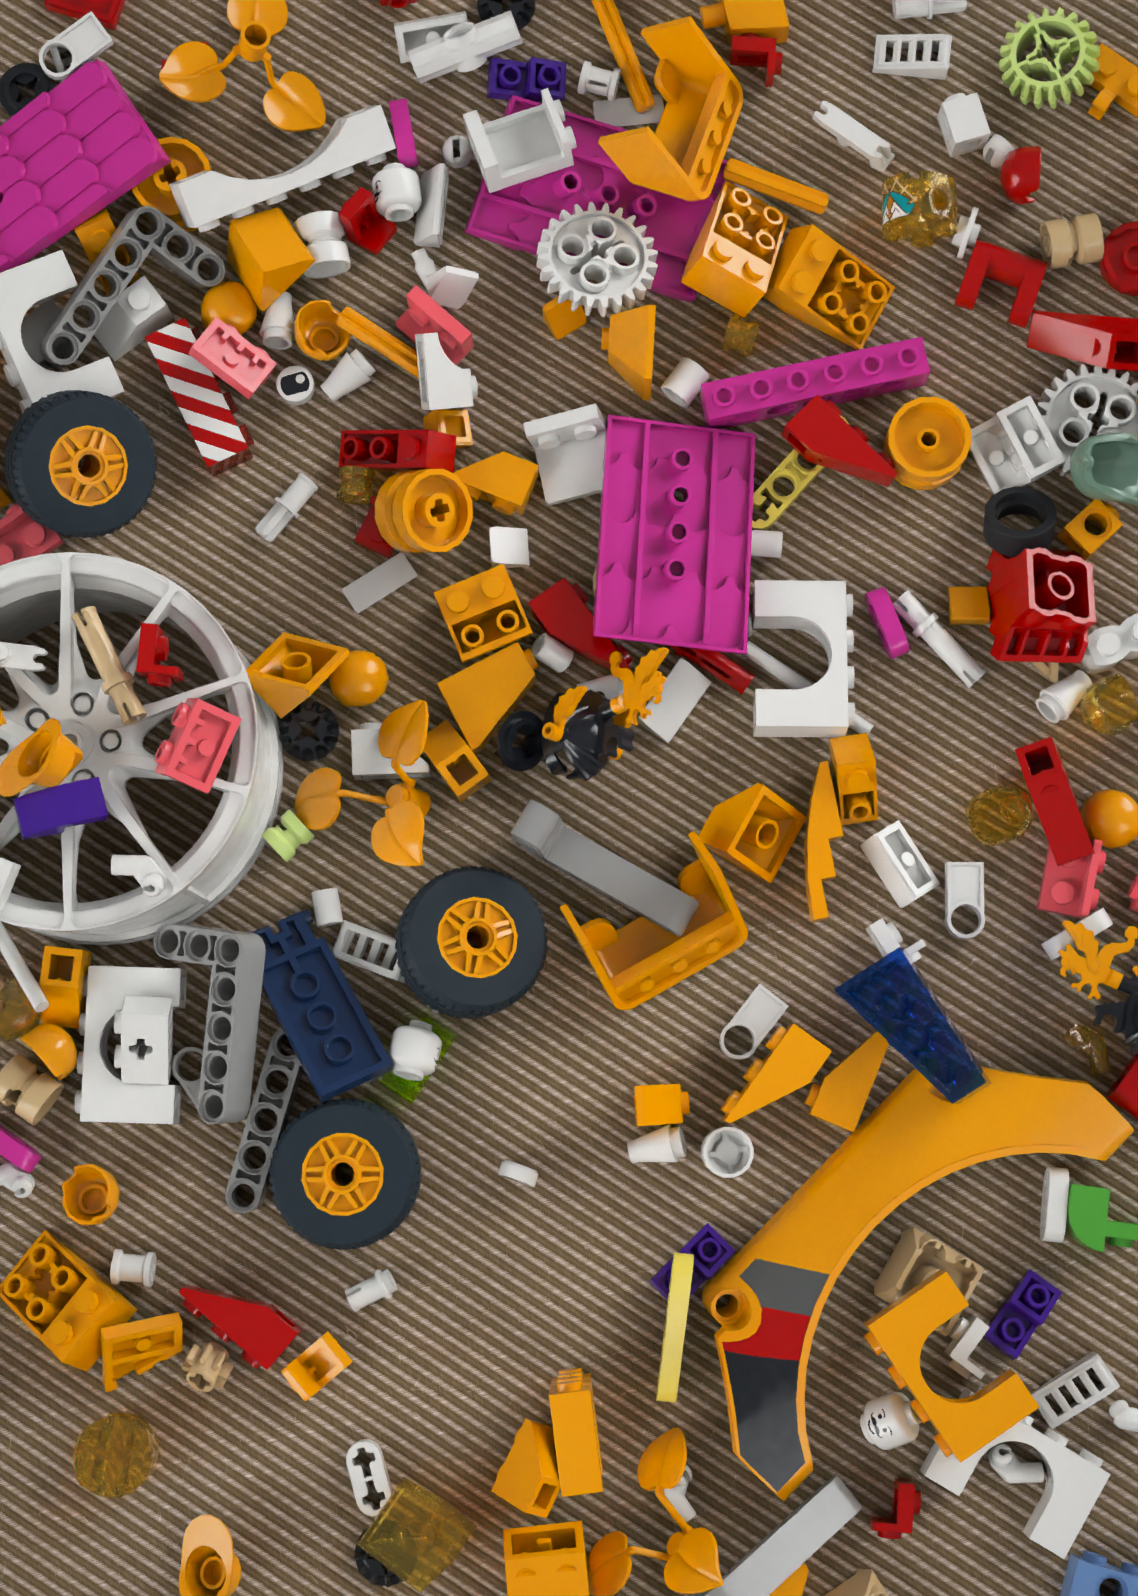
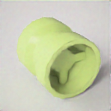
M290 809L281 816V823L279 825L269 827L262 834V837L286 862L296 855V849L300 844H308L315 837Z

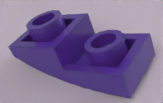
M494 57L489 61L487 98L509 100V98L515 95L534 102H542L540 90L548 88L553 101L557 99L561 101L565 98V62L531 57L528 63Z
M99 777L46 788L13 800L22 840L63 833L66 827L104 821L108 817Z
M708 1223L678 1251L679 1253L694 1254L690 1296L735 1252ZM673 1257L649 1280L667 1301Z
M1031 1269L1027 1270L988 1324L990 1328L982 1338L1010 1359H1017L1037 1326L1044 1323L1062 1292Z

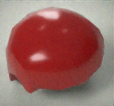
M1040 146L1020 147L1010 151L1005 157L1001 166L1000 182L1007 198L1014 204L1025 205L1035 201L1034 198H1029L1031 192L1037 191L1040 185Z

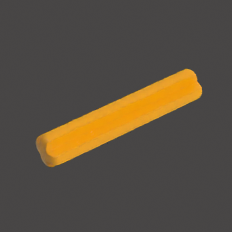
M729 158L723 170V178L725 180L813 213L823 214L828 205L829 195L827 193L739 160Z
M345 307L336 321L339 327L419 378L416 350L352 308Z

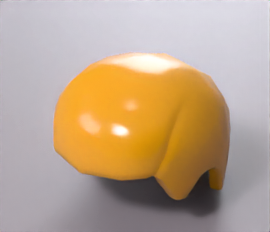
M231 280L227 282L222 281L211 287L205 294L201 304V322L206 330L217 317L225 324L236 328L242 336L243 333L254 326L258 306L242 283Z
M309 301L299 309L294 321V335L298 347L303 353L318 361H329L338 358L347 350L351 338L349 332L337 325L336 321L340 312L332 307L330 301Z
M354 650L350 651L349 656L331 673L328 683L331 694L342 705L346 707H362L375 703L385 693L389 676L386 664L375 653Z
M1105 789L1094 792L1084 801L1081 815L1091 840L1102 841V846L1114 849L1126 847L1138 837V804L1132 797L1121 791Z
M41 1024L21 1037V1040L39 1056L55 1077H58L59 1081L76 1068L78 1056L76 1045L71 1035L62 1027L54 1024Z
M77 1165L74 1167L73 1175L62 1183L64 1195L62 1205L68 1218L80 1225L101 1224L109 1219L118 1207L120 1188L111 1173L98 1165Z

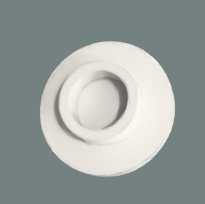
M973 207L970 217L961 215L952 240L953 245L960 247L957 255L959 259L963 258L967 245L975 246L981 225L975 223L979 211L977 207Z

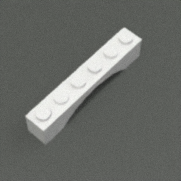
M381 105L368 106L337 118L329 134L319 147L300 164L281 174L263 179L248 180L229 177L215 171H202L173 182L169 186L185 227H198L199 232H204L221 225L219 221L221 217L232 214L233 219L254 212L252 205L264 200L267 206L281 202L288 198L287 191L299 187L300 192L316 188L321 185L319 179L332 174L333 179H337L353 173V165L365 161L366 166H370L387 159L385 152L396 149Z

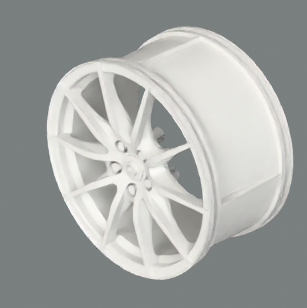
M79 552L42 554L1 565L0 642L16 644L38 629L60 621V653L58 680L54 685L45 684L32 671L5 668L19 696V703L11 711H2L7 724L0 726V738L7 741L9 749L6 753L0 755V766L8 754L17 745L35 733L43 723L52 718L60 721L61 733L81 749L83 759L59 785L99 777L107 811L125 825L145 852L154 859L165 873L167 885L164 891L156 897L145 895L141 891L142 887H138L125 894L108 899L78 903L76 895L79 842L85 824L66 827L64 832L61 833L63 903L44 902L10 892L3 911H0V921L24 927L61 941L106 946L149 940L154 938L155 932L162 925H186L196 920L231 893L246 876L266 843L262 834L269 827H273L279 808L284 772L283 746L279 739V723L273 709L251 686L246 671L251 664L235 647L219 622L197 599L167 577L142 565L117 557ZM95 606L97 613L119 612L147 616L144 623L160 625L164 621L186 631L202 649L220 681L142 705L147 712V716L142 720L137 716V723L124 726L110 695H105L101 688V685L104 683L102 678L95 680L87 675L77 645L76 625L71 617L76 612L83 615L81 609ZM141 627L118 656L125 671L131 673L132 676H134L137 668ZM224 694L229 713L242 719L232 740L228 780L215 779L212 788L224 792L217 810L204 833L193 847L171 867L149 838L126 790V783L131 778L174 780L155 772L158 763L154 761L155 756L144 749L143 738L151 729L173 714L177 706L181 702L185 703L187 698L205 700ZM30 784L20 791L19 797L46 789L47 787ZM14 806L0 823V851L20 833Z

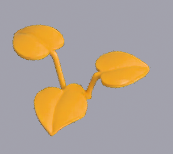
M229 0L226 11L228 21L234 29L241 31L238 44L233 46L228 56L218 63L217 55L210 46L198 41H190L179 45L172 51L159 73L160 82L171 93L187 101L203 103L216 99L225 91L226 79L220 70L227 68L236 56L240 55L243 59L250 62L262 60L268 82L273 87V89L266 92L263 98V110L270 123L278 129L288 132L318 130L325 125L326 113L324 103L317 88L306 76L289 71L282 75L279 83L274 78L270 61L271 54L267 50L271 37L277 35L286 26L288 8L285 0Z
M418 700L394 710L386 717L380 727L378 735L379 752L383 757L392 759L391 767L404 781L403 783L391 786L386 793V798L345 789L340 790L341 774L332 768H319L311 772L303 780L297 791L294 805L296 817L308 829L321 831L330 827L337 819L341 809L339 797H348L386 805L389 807L385 810L386 817L378 820L371 832L373 851L380 859L393 865L403 867L422 866L424 864L422 854L424 817L430 809L431 799L427 792L414 787L416 780L410 778L401 768L400 764L404 766L413 765L423 752L428 731L429 713L427 702Z
M677 1427L668 1430L646 1448L638 1464L637 1477L643 1489L647 1491L655 1489L656 1497L681 1527L682 1532H676L669 1538L666 1546L668 1553L637 1546L628 1547L627 1535L621 1531H614L603 1536L593 1546L587 1557L590 1595L612 1596L619 1592L630 1576L632 1568L630 1556L641 1555L667 1561L664 1568V1581L667 1587L676 1593L695 1594L724 1585L719 1568L718 1546L715 1536L706 1528L694 1529L689 1526L664 1494V1489H672L678 1485L685 1470L687 1449L685 1435L681 1428Z

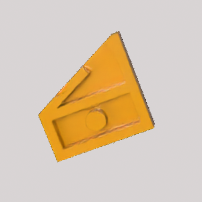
M179 1312L101 1328L102 1381L106 1392L118 1388L116 1380L131 1371L136 1370L137 1374L141 1375L153 1368L159 1361L167 1360L183 1350L182 1320Z

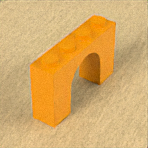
M940 1269L865 1321L864 1325L869 1332L864 1335V1338L877 1356L881 1353L886 1355L892 1364L891 1367L886 1369L900 1390L907 1386L914 1396L915 1400L909 1404L923 1424L928 1420L931 1421L938 1432L933 1439L946 1458L953 1454L961 1463L1040 1406L1017 1373L1011 1369L978 1392L964 1398H946L934 1393L928 1387L920 1368V1354L925 1340L936 1328L969 1306V1303L947 1271Z
M582 1368L558 1371V1377L551 1380L549 1401L561 1497L603 1492L601 1476L603 1469L591 1373L582 1374Z

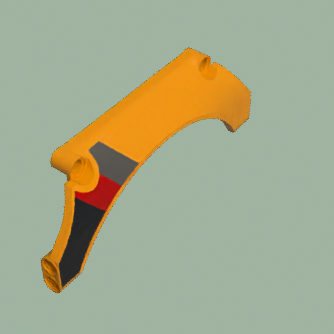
M932 1055L921 1060L910 1074L726 1266L706 1284L702 1291V1304L715 1320L722 1325L714 1334L725 1387L733 1453L784 1502L813 1472V1461L806 1432L805 1417L806 1372L813 1336L823 1306L836 1279L850 1257L870 1232L897 1206L922 1188L952 1172L979 1162L1009 1155L1059 1153L1107 1161L1134 1132L1133 1127L1099 1091L1086 1081L1016 1073L971 1065L963 1073L957 1066L939 1056ZM940 1068H944V1078L938 1084H934L933 1076L935 1072ZM730 1294L729 1303L724 1308H716V1302L719 1297Z

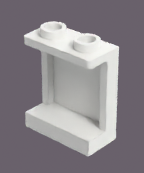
M548 88L540 90L542 96L541 105L482 124L477 110L463 114L468 140L489 193L574 165L571 151L577 148L571 126L564 128L562 122L566 121L563 107L559 99L553 101Z

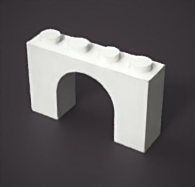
M63 250L0 273V350L7 365L3 366L6 378L12 387H18L23 400L19 401L22 413H24L27 407L30 408L32 403L39 401L40 398H46L47 395L59 391H90L107 395L111 398H115L124 392L109 356L72 371L55 372L45 369L34 362L23 346L21 324L26 312L36 305L70 293L78 286Z
M755 580L752 592L753 629H797L809 633L823 646L828 658V670L818 682L806 688L755 689L753 699V737L846 736L849 725L855 724V703L848 702V689L854 688L855 673L854 666L847 665V653H853L854 632L853 630H847V617H852L853 594H846V581Z
M88 966V974H86L83 983V997H87L86 1013H81L79 1019L80 1036H84V1051H79L77 1057V1073L82 1075V1089L77 1090L75 1095V1112L80 1113L81 1122L180 1124L181 1086L121 1083V1076L115 1071L109 1060L107 1042L110 1031L114 1026L115 1011L122 1010L126 996L172 997L173 1008L185 1009L187 970L181 968Z
M965 1387L960 1398L973 1395L974 1392ZM1030 1416L1019 1421L961 1463L953 1454L946 1458L936 1442L933 1444L920 1471L927 1478L958 1496L963 1491L981 1457L993 1446L1003 1442L1017 1441L1034 1447L1045 1465L1046 1486L1041 1499L1022 1532L1029 1539L1065 1559L1111 1475L1101 1468L1104 1460L1082 1448L1079 1454L1065 1447L1069 1440L1050 1428H1047L1043 1434L1031 1426L1034 1419Z

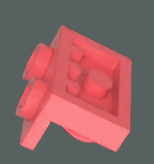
M415 285L406 295L409 308L395 322L396 328L415 345V334L438 332L440 345L451 362L458 365L474 347L472 333Z
M217 317L188 352L190 356L248 400L267 381L277 364L265 350L255 347L243 338L236 328L225 324Z
M17 503L11 506L6 511V516L0 520V566L22 558L50 554L64 544L57 532L31 519Z
M187 698L185 703L181 702L177 706L173 714L171 724L175 727L169 740H163L156 752L154 761L158 765L155 772L209 794L242 719L199 698Z
M1095 839L1091 841L1095 854L1057 866L1048 844L1036 910L1079 919L1088 917L1090 911L1096 910L1099 899V889L1094 888L1097 873L1102 874L1106 861V852L1101 851L1102 841Z

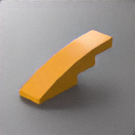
M828 761L820 762L817 766L806 820L804 840L805 887L811 923L824 921L829 918L822 882L833 880L836 877L829 842L840 840L844 836Z

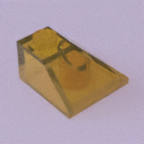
M403 1477L357 1545L421 1593L455 1560L477 1525L446 1501Z

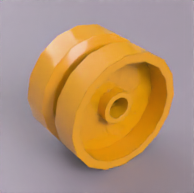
M176 137L157 139L171 162L132 188V192L140 207L151 206L158 209L185 231H195L198 227H185L169 184L202 171H212L210 163L202 150L186 139Z
M919 397L905 403L894 415L882 445L883 453L895 465L894 470L898 473L895 479L901 485L914 490H934L947 484L959 472L971 446V427L964 413L952 402L939 397ZM922 441L929 443V446L924 445Z
M445 469L401 471L386 480L379 489L375 502V521L381 536L391 547L404 553L447 552L458 546L466 537L473 519L472 499L467 486L456 474Z

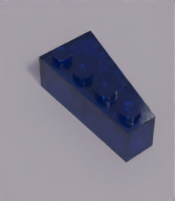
M901 947L897 948L834 989L841 998L846 1000L864 1020L872 1025L888 1043L900 1052L952 1104H960L991 1084L986 1073L907 950Z

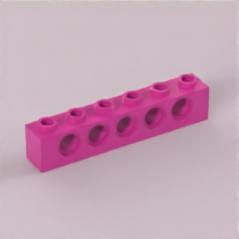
M922 337L702 383L699 397L706 427L724 429L798 413L817 394L823 400L829 399L836 405L925 386L930 375V368Z

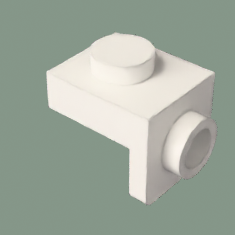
M972 1314L967 1320L962 1317L953 1327L949 1334L953 1340L944 1353L952 1358L948 1365L968 1380L971 1374L981 1380L985 1373L968 1361L967 1358L990 1327Z

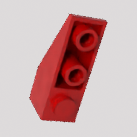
M1032 310L1027 348L1105 369L1138 371V318Z
M818 394L785 425L781 436L808 462L887 487L893 483L898 475L894 470L895 465L893 461L883 452L877 453L867 443L868 438L864 432L857 426L852 425L850 427L840 417L842 414L839 408L829 399L823 400Z
M429 429L341 430L339 468L395 472L445 469L454 473L457 436Z
M564 577L528 602L529 612L542 630L574 653L610 670L611 654L613 652H620L622 662L619 664V667L631 670L628 664L632 662V658L621 643L615 646L609 638L593 636L594 615L586 607L585 603L589 600L577 583L570 585Z
M1052 736L1015 749L1024 779L1057 866L1095 854L1062 758Z
M190 1285L182 1287L178 1292L185 1298L182 1304L187 1310L199 1318L202 1314L214 1324L211 1328L212 1331L224 1342L230 1343L233 1340L243 1349L241 1353L243 1359L256 1369H259L261 1366L266 1370L271 1368L302 1331L301 1328L273 1304Z

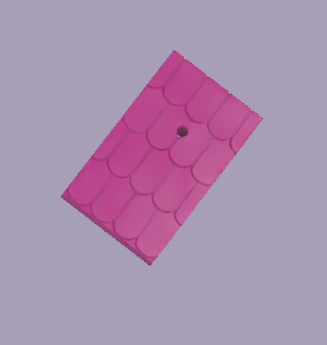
M96 59L94 62L85 63L49 93L42 92L0 126V273L24 264L171 162L107 64L103 61Z
M513 95L509 98L504 117L541 105V103ZM564 111L566 121L562 122L564 128L571 126L577 148L571 150L573 166L489 193L482 177L464 233L517 251L522 250L537 255L538 242H541L543 229H548L551 218L559 221L561 210L564 209L572 215L575 204H578L584 212L588 210L589 202H593L596 211H601L603 205L608 203L609 213L614 214L617 209L623 208L622 218L626 220L630 216L635 215L634 227L646 225L647 229L644 237L654 238L652 249L658 251L655 262L658 264L652 287L647 290L676 300L687 302L695 300L697 291L681 283V279L689 255L720 189L726 181L723 178V170L727 160L723 159L710 196L704 200L686 201L632 184L598 143L601 136L629 130ZM595 235L596 237H599V238H606V237H604V236H602V235ZM566 252L567 255L577 256L574 253ZM618 262L622 266H629L626 263Z
M615 415L607 416L593 616L594 637L747 654L756 434ZM675 490L683 494V502L675 500Z

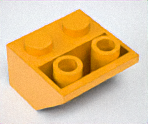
M504 564L433 592L447 629L463 663L533 634Z

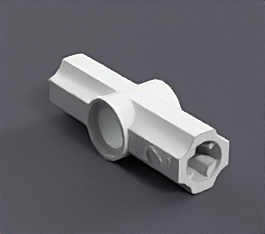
M510 10L475 25L472 22L457 24L448 29L442 38L409 50L408 54L417 79L421 84L454 70L458 72L472 71L483 65L487 57L522 44V39Z

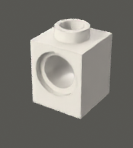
M957 93L942 102L937 120L950 158L984 148L991 132L978 93L967 96L965 93Z

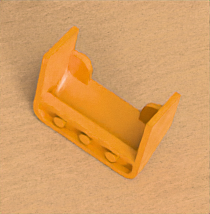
M691 16L642 28L640 33L660 59L654 75V84L667 101L655 134L647 126L601 136L598 143L632 184L693 202L707 199L711 194L743 106V90L737 78Z
M695 831L689 833L688 836L699 859L687 865L680 872L677 878V885L680 891L691 896L700 904L681 937L642 916L616 931L610 921L603 918L593 919L579 926L567 904L559 907L599 981L617 1009L630 1010L737 950L745 943L748 937V929L719 865Z

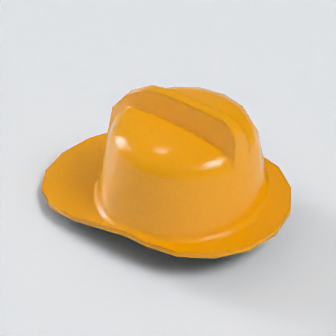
M55 718L47 720L35 733L17 745L8 754L0 766V795L3 797L13 796L30 784L47 788L58 786L81 762L83 752L61 733L60 721Z
M200 1515L193 1519L185 1530L179 1573L180 1595L231 1596L237 1589L241 1579V1565L233 1551L232 1537L221 1519L213 1515Z

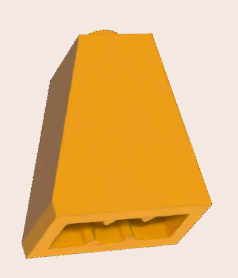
M518 641L437 683L439 691L463 737L475 755L482 751L500 728L498 723L505 721L508 713H511L536 682L534 670L538 669L539 666L529 648L522 650Z

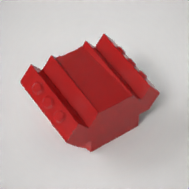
M1041 547L1035 549L1026 548L1017 556L1009 557L993 549L986 566L993 573L987 588L991 598L992 617L988 631L995 636L990 655L997 661L1081 663L1088 646V629L1096 623L1092 563L1085 562L1083 556L1075 550L1045 549Z

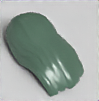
M1116 432L1091 436L1080 442L1070 457V474L1075 487L1082 494L1092 499L1118 501L1138 506V436L1130 433Z

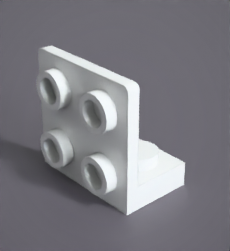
M596 403L523 423L526 438L535 449L544 497L549 506L602 492L606 423Z

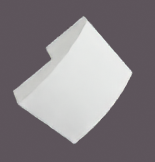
M1031 396L997 412L994 418L971 429V446L969 450L993 495L1002 489L1025 487L1066 462Z

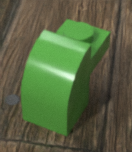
M1069 1184L1066 1230L1080 1245L1100 1252H1104L1105 1237H1109V1245L1132 1248L1133 1240L1138 1241V1224L1107 1220L1110 1189Z

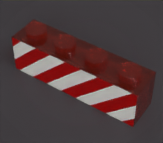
M183 318L145 336V339L209 471L215 477L252 459L253 455L249 446L255 443L246 424L237 425L233 414L239 410L230 391L222 394L217 384L222 379L188 354L192 345L202 334L198 326L191 329L186 318Z

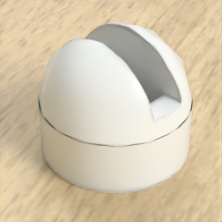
M994 134L983 148V159L986 163H991L993 168H999L1002 166L1007 154L1015 149L1005 138Z
M454 135L444 142L442 147L443 158L449 166L462 168L470 162L472 149L466 138ZM453 144H459L460 157H453Z

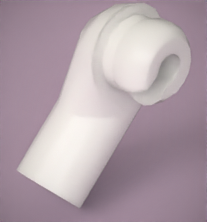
M1125 1400L1114 1402L1109 1408V1414L1114 1418L1113 1423L1120 1429L1138 1432V1409L1129 1407Z

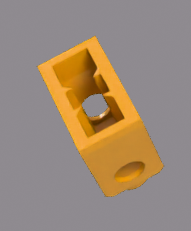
M718 0L716 4L700 7L703 29L723 25L727 42L730 45L732 36H740L744 33H755L765 38H777L776 43L787 42L790 25L784 0Z

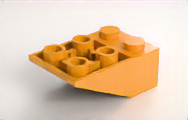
M726 180L689 255L681 283L745 318L767 292L789 216Z
M814 224L790 230L777 254L768 289L763 297L794 318L857 350H861L893 293L895 286Z
M794 1023L787 1026L786 1029L782 1026L778 1027L765 1045V1047L770 1049L763 1061L759 1058L755 1059L742 1077L748 1083L741 1093L733 1090L720 1108V1110L726 1113L721 1121L730 1124L809 1084L832 1050Z
M46 1230L42 1232L0 1284V1297L53 1354L61 1362L86 1372L89 1371L102 1354L101 1328L127 1323L137 1311L110 1282Z
M582 1520L503 1529L507 1596H590Z

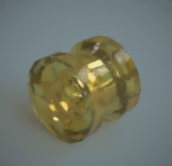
M732 313L721 349L725 351L735 349L740 351L742 356L750 358L761 322L757 320L747 322L742 320L740 315Z
M344 466L339 468L338 476L342 482L341 488L337 490V500L348 504L368 505L372 496H374V493L371 491V484L376 481V471L360 466Z

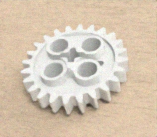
M589 202L588 210L584 212L578 204L574 205L572 215L564 209L561 210L559 221L551 218L548 229H543L541 242H538L536 268L541 269L540 281H549L548 294L556 291L560 292L558 297L559 304L567 299L571 300V311L574 312L579 305L585 306L586 316L590 315L593 308H598L601 317H605L608 307H611L615 313H620L622 303L632 309L635 299L643 300L646 289H651L658 264L655 263L658 251L652 249L654 238L644 237L647 229L646 225L635 228L636 216L632 215L625 220L622 218L623 208L621 207L614 214L609 213L608 203L603 205L601 211H596L593 202ZM595 235H602V236H604V237H606V238H599V237H596ZM566 252L574 253L577 256L567 255ZM618 262L626 263L629 266H622ZM587 280H595L599 284H593L588 282Z
M1081 364L1077 370V376L1070 369H1067L1063 374L1064 382L1055 377L1051 382L1053 390L1045 388L1041 397L1046 402H1038L1036 407L1066 461L1062 464L1061 477L1070 471V457L1080 442L1089 437L1092 428L1090 420L1097 412L1101 394L1106 396V401L1097 421L1099 429L1095 435L1123 432L1138 436V403H1136L1138 399V394L1136 393L1138 391V382L1131 386L1127 384L1129 372L1123 374L1119 379L1115 377L1116 369H1109L1105 374L1102 373L1101 367L1094 366L1092 372L1089 373L1086 366ZM1074 396H1085L1090 402V407L1081 408L1074 401ZM1118 406L1122 408L1126 414V419L1115 418L1111 414L1110 407ZM1070 429L1075 431L1080 441L1077 443L1067 441L1063 435V430Z

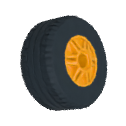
M59 391L32 403L31 407H27L24 413L18 417L19 420L14 422L13 429L9 432V439L7 438L6 440L7 446L4 449L5 478L8 481L9 490L12 491L11 495L16 499L18 506L22 507V510L37 523L55 532L77 538H94L97 535L101 537L107 533H114V530H120L122 526L128 525L130 520H134L137 517V513L143 510L142 507L146 506L147 499L152 494L151 490L154 489L155 484L153 482L157 476L155 475V471H157V465L155 464L157 462L156 450L143 421H140V417L134 414L133 410L126 407L122 402L107 395L90 391ZM83 457V466L78 470V462Z
M465 866L452 869L451 871L448 870L424 885L409 901L402 912L403 914L400 916L396 929L397 933L395 934V949H397L395 955L396 959H398V968L401 969L400 973L404 977L406 985L410 986L409 989L412 993L414 992L418 999L423 1000L422 1003L429 1005L434 1011L438 1010V1013L472 1019L473 1017L476 1019L495 1014L512 1005L527 993L540 976V971L543 970L544 961L547 957L546 952L548 951V936H546L548 931L547 927H545V918H542L543 913L538 908V903L534 901L532 894L528 893L527 889L520 885V882L514 881L509 875H504V872H497L492 868L486 869V867L477 868V866H471L470 868ZM466 937L474 941L476 948L469 945Z
M336 1099L322 1102L308 1108L288 1124L285 1131L282 1132L280 1139L277 1140L276 1147L272 1152L273 1158H271V1167L269 1169V1173H271V1177H269V1182L271 1183L270 1190L273 1192L272 1198L287 1225L291 1226L292 1230L303 1239L306 1238L311 1243L330 1249L348 1250L361 1248L373 1244L392 1233L411 1212L420 1189L422 1175L420 1155L418 1154L413 1137H411L404 1124L383 1107L357 1099ZM343 1163H347L353 1168L354 1178L350 1184H345L339 1179L338 1169Z

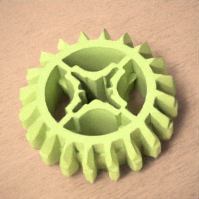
M1045 7L1042 10V17L1036 18L1033 13L1029 12V23L1024 24L1017 20L1015 24L1017 33L1007 32L1005 39L1008 44L1002 45L1000 48V55L1003 59L999 61V69L1004 72L1002 81L1004 85H1010L1009 91L1013 97L1021 94L1020 99L1024 105L1028 104L1033 98L1035 107L1038 109L1043 106L1044 101H1049L1050 108L1055 109L1057 106L1056 100L1062 98L1064 103L1069 105L1071 103L1070 94L1075 93L1082 97L1084 94L1082 84L1092 85L1094 78L1091 72L1099 70V61L1096 58L1100 56V47L1095 45L1097 35L1094 31L1088 32L1090 27L1086 19L1078 22V15L1074 11L1066 18L1061 7L1058 8L1054 16H1050L1049 10ZM1048 36H1060L1064 38L1055 40L1051 39ZM1033 42H1036L1034 51L1026 55V60L1020 62L1025 50ZM1044 48L1046 49L1048 56H1051V58L1054 60L1055 69L1053 68L1051 62H1048L1047 58L1045 57L1043 50ZM1079 55L1072 70L1063 76V68L1073 61L1072 57ZM1039 77H1046L1050 81L1043 82L1034 79Z

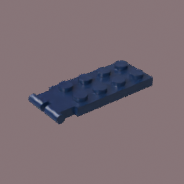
M304 909L276 921L280 932L274 935L268 925L251 933L259 935L265 944L266 954L262 991L320 1101L324 1102L391 1071L393 1063L324 937L316 940L308 925L313 923L312 915L308 909Z

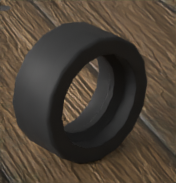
M1011 487L1002 489L992 495L985 505L984 538L987 544L996 552L1009 557L1017 556L1026 548L1035 549L1041 547L1047 549L1054 540L1057 509L1052 499L1043 492L1033 488ZM1011 514H1026L1036 518L1042 524L1034 529L1024 531L1005 527L998 520Z

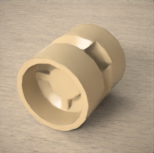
M1096 213L1073 216L1070 223L1064 218L1043 221L1041 223L1040 247L1043 261L1048 262V270L1070 267L1072 260H1075L1080 265L1102 260L1104 254L1103 231Z
M18 1053L0 1071V1102L5 1106L14 1104L17 1115L29 1124L36 1125L53 1107L62 1093L64 1085L46 1072L38 1074V1066L21 1053Z

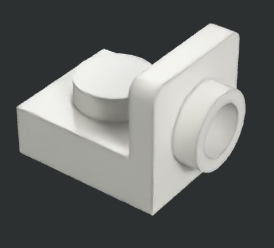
M883 918L865 929L889 968L899 963L901 968L904 969L922 958L918 950L926 946L923 939L902 950L899 945L903 942L902 936L892 922L886 924Z

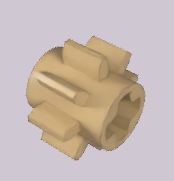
M206 1342L201 1348L196 1344L192 1346L181 1369L188 1372L186 1380L190 1386L198 1391L209 1392L214 1386L220 1390L223 1388L234 1364L227 1362L229 1353L223 1346L215 1342Z

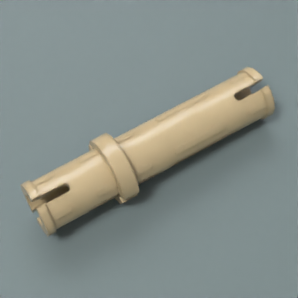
M89 606L81 609L83 616L76 612L71 618L76 624L104 682L101 688L105 695H110L124 726L137 723L136 717L139 716L142 720L147 716V712L143 708L132 685L135 680L131 673L125 671L97 613L96 607Z

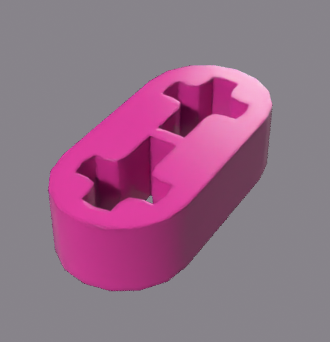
M407 98L389 101L399 163L407 168L418 167Z
M880 587L865 593L864 597L868 611L888 657L894 659L909 653L910 649L905 632L886 589Z
M0 1124V1155L20 1169L31 1173L43 1156Z

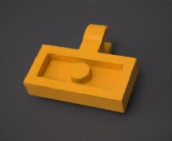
M1101 43L1099 46L1100 56L1096 58L1099 61V70L1091 72L1094 81L1090 85L1100 93L1093 101L1088 114L1100 121L1112 103L1115 102L1138 118V67Z

